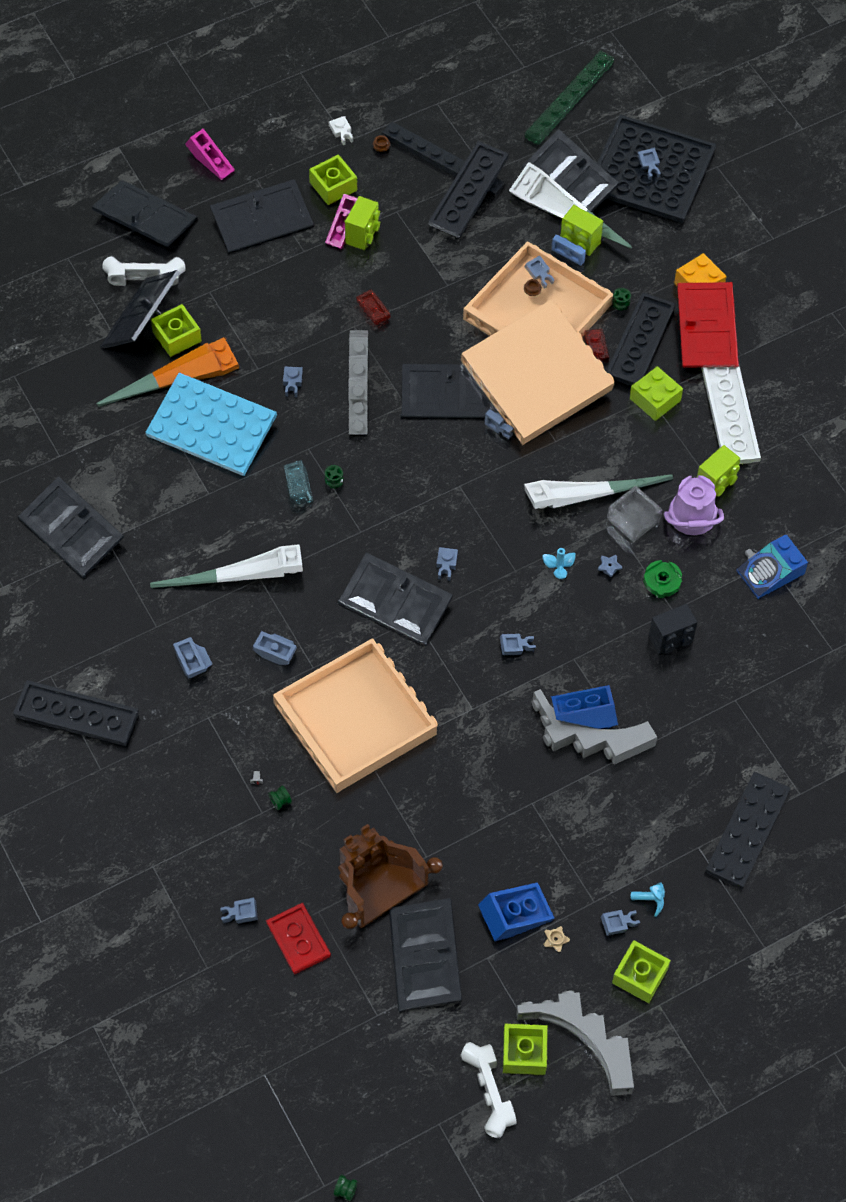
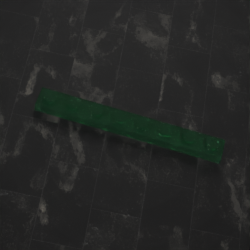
M600 50L525 132L524 137L539 145L614 63V57Z

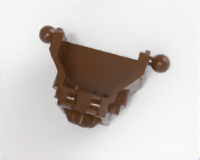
M368 824L360 829L362 835L348 836L343 840L345 845L339 849L340 866L338 869L341 872L339 877L348 888L347 904L349 912L343 915L342 925L346 929H353L357 924L361 928L428 885V874L439 873L442 870V861L439 858L432 857L426 863L415 848L389 841L385 836H380L374 827L370 829Z

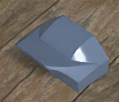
M261 631L253 645V650L262 658L279 665H288L297 649L293 641L276 634L270 635Z
M191 637L173 644L178 661L188 679L205 672L212 665L205 648L195 644Z

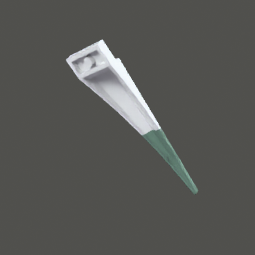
M529 162L509 190L510 193L526 203L559 218H563L573 205L594 215L544 171ZM603 223L602 237L632 249L629 243Z
M673 475L605 482L541 480L524 484L525 492L535 509H542L547 506L556 508L672 480Z
M300 545L281 546L221 568L152 582L150 587L284 577V573L302 572Z

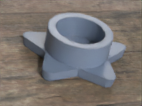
M616 555L610 558L601 556L602 564L598 567L599 571H603L612 577L617 570L622 569V566L617 563Z

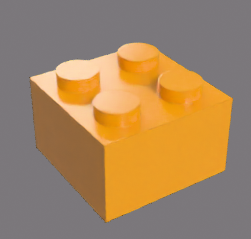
M703 253L676 270L674 283L677 285V283L725 282L726 275Z

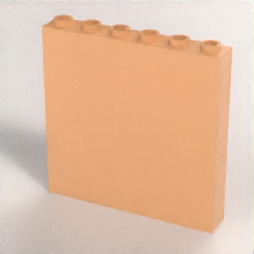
M527 241L464 307L463 319L491 336L552 299L555 304L560 306L565 318L568 317L574 330L578 331L583 337L612 305L613 293ZM540 255L550 268L547 274L551 275L555 281L551 284L549 280H545L547 287L544 289L541 285L542 289L539 295L529 296L524 292V284L533 278L526 270L525 264Z
M552 299L464 351L461 355L463 365L503 417L504 421L514 428L512 432L522 445L612 391L614 385L612 375L604 370L602 362L595 358L591 347L583 342L581 334L574 330L568 317L565 318L560 306L555 304Z
M373 638L273 694L275 706L336 793L437 735L438 723L433 716H429L426 712L425 704L422 701H418L414 689L411 686H407L403 674L396 671L392 659L385 656L383 647L380 643H376Z

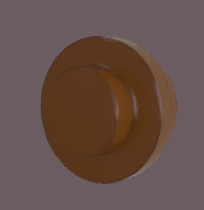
M377 136L373 141V148L376 151L384 152L390 147V142L385 136Z
M530 279L524 284V292L527 295L537 296L541 293V284L536 279Z

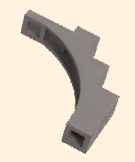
M350 330L349 434H367L368 330Z
M541 689L533 694L532 706L535 711H539L541 721L545 726L544 742L552 748L553 752L573 743L575 750L578 753L580 752L583 758L604 749L607 759H611L613 764H617L656 746L657 736L648 721L637 726L616 730L597 729L556 720L554 708L549 704Z
M564 991L562 994H558L557 1002L546 1000L540 1004L524 1002L521 1005H517V1020L541 1019L549 1021L579 1036L600 1060L609 1082L611 1096L632 1094L634 1084L628 1038L613 1036L606 1039L603 1015L590 1013L582 1017L580 992Z

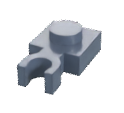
M655 148L638 152L642 170L648 169L649 180L652 179V172L657 174V178L660 177L661 173L657 168L660 162Z
M540 255L525 264V268L532 278L536 280L539 278L541 280V285L544 289L547 287L545 280H549L551 284L554 283V278L547 274L550 268Z
M284 367L283 386H286L285 396H288L289 391H294L295 397H297V386L302 385L303 367Z
M491 409L485 413V424L498 434L501 432L507 439L513 436L512 431L514 428L505 424L503 417L499 413H495Z
M439 547L437 567L440 569L438 579H441L443 573L448 575V580L451 579L450 569L455 570L457 549Z
M501 634L502 654L520 655L523 649L534 651L535 645L527 643L532 642L534 636L521 639L520 634Z
M255 898L234 901L233 908H220L222 913H229L226 917H221L223 923L230 922L235 918L237 923L258 920Z
M622 910L602 914L601 920L607 936L626 932L628 930L627 926H638L640 921H632L630 918L636 915V910L629 912L627 915H623Z

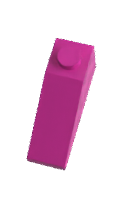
M204 129L194 134L185 143L195 158L220 180L235 170Z
M343 194L326 239V244L340 249L343 248L345 244V220L358 198Z

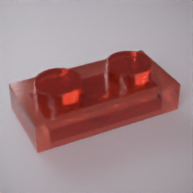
M372 289L356 297L358 304L375 325L390 318V312Z
M603 329L585 330L586 344L591 347L595 358L601 362H609Z

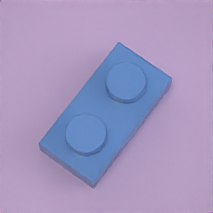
M557 234L554 236L552 250L581 266L585 261L586 250Z

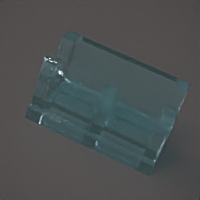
M302 460L284 465L290 497L297 504H300L301 498H305L307 502H312L313 498L307 470Z

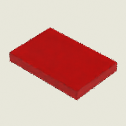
M303 903L266 920L268 928L294 975L331 957L330 951Z

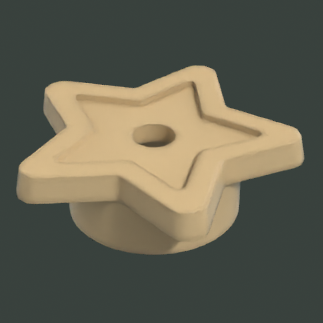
M562 927L545 930L547 940L544 943L545 947H554L557 952H561L562 945L570 941L568 937L564 936Z

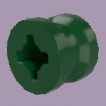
M618 288L614 291L612 305L615 309L622 311L630 306V291L626 288Z
M330 465L325 469V484L328 487L335 489L343 484V470L341 467Z
M283 785L277 791L268 793L270 801L277 811L284 804L289 805L292 803L291 797Z
M340 1175L333 1196H342L346 1201L350 1202L358 1181L354 1179L348 1180L346 1176Z

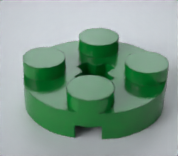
M663 560L652 562L646 568L643 579L645 587L657 598L671 596L681 587L682 572L672 562L666 563L662 562ZM659 576H662V577H665V576H666V577H667L666 581H660V580H659V579H660Z

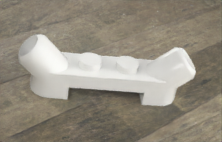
M111 256L103 261V270L108 274V282L110 284L126 286L127 280H145V278L177 270L179 275L185 272V264L178 257L173 258L167 264L120 263ZM179 275L177 276V278L171 286H174L178 283Z
M469 1042L464 1046L461 1058L463 1061L479 1068L478 1080L481 1086H485L487 1092L484 1094L487 1106L491 1105L493 1110L485 1125V1131L488 1135L499 1138L503 1135L506 1127L517 1124L511 1101L502 1103L491 1072V1069L496 1068L497 1063L491 1044L479 1047Z

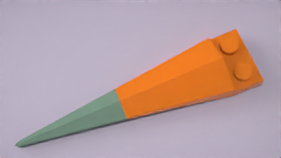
M221 338L213 343H206L108 396L99 401L97 406L100 407L138 394L172 386L178 373L200 380L222 376L240 367L225 338Z

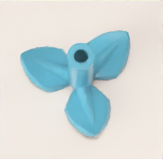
M559 548L557 550V559L553 555L544 554L543 561L547 567L557 568L553 573L555 577L564 579L567 576V571L563 567H571L576 555L575 553L565 554V550Z
M661 882L651 886V892H631V900H655L657 902V910L654 916H658L664 906L663 897H665L664 886Z

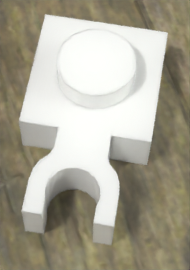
M345 116L329 121V127L336 138L341 136L343 145H345V139L353 142L351 127Z

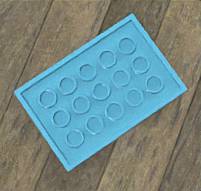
M178 373L145 434L152 439L245 476L277 413Z

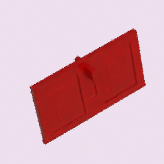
M677 283L682 367H739L733 283Z

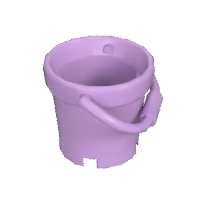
M698 475V478L688 476L682 480L678 492L669 506V511L664 512L666 521L672 524L678 531L687 535L704 534L712 529L714 525L721 523L724 520V513L722 509H718L715 505L716 492L713 482Z

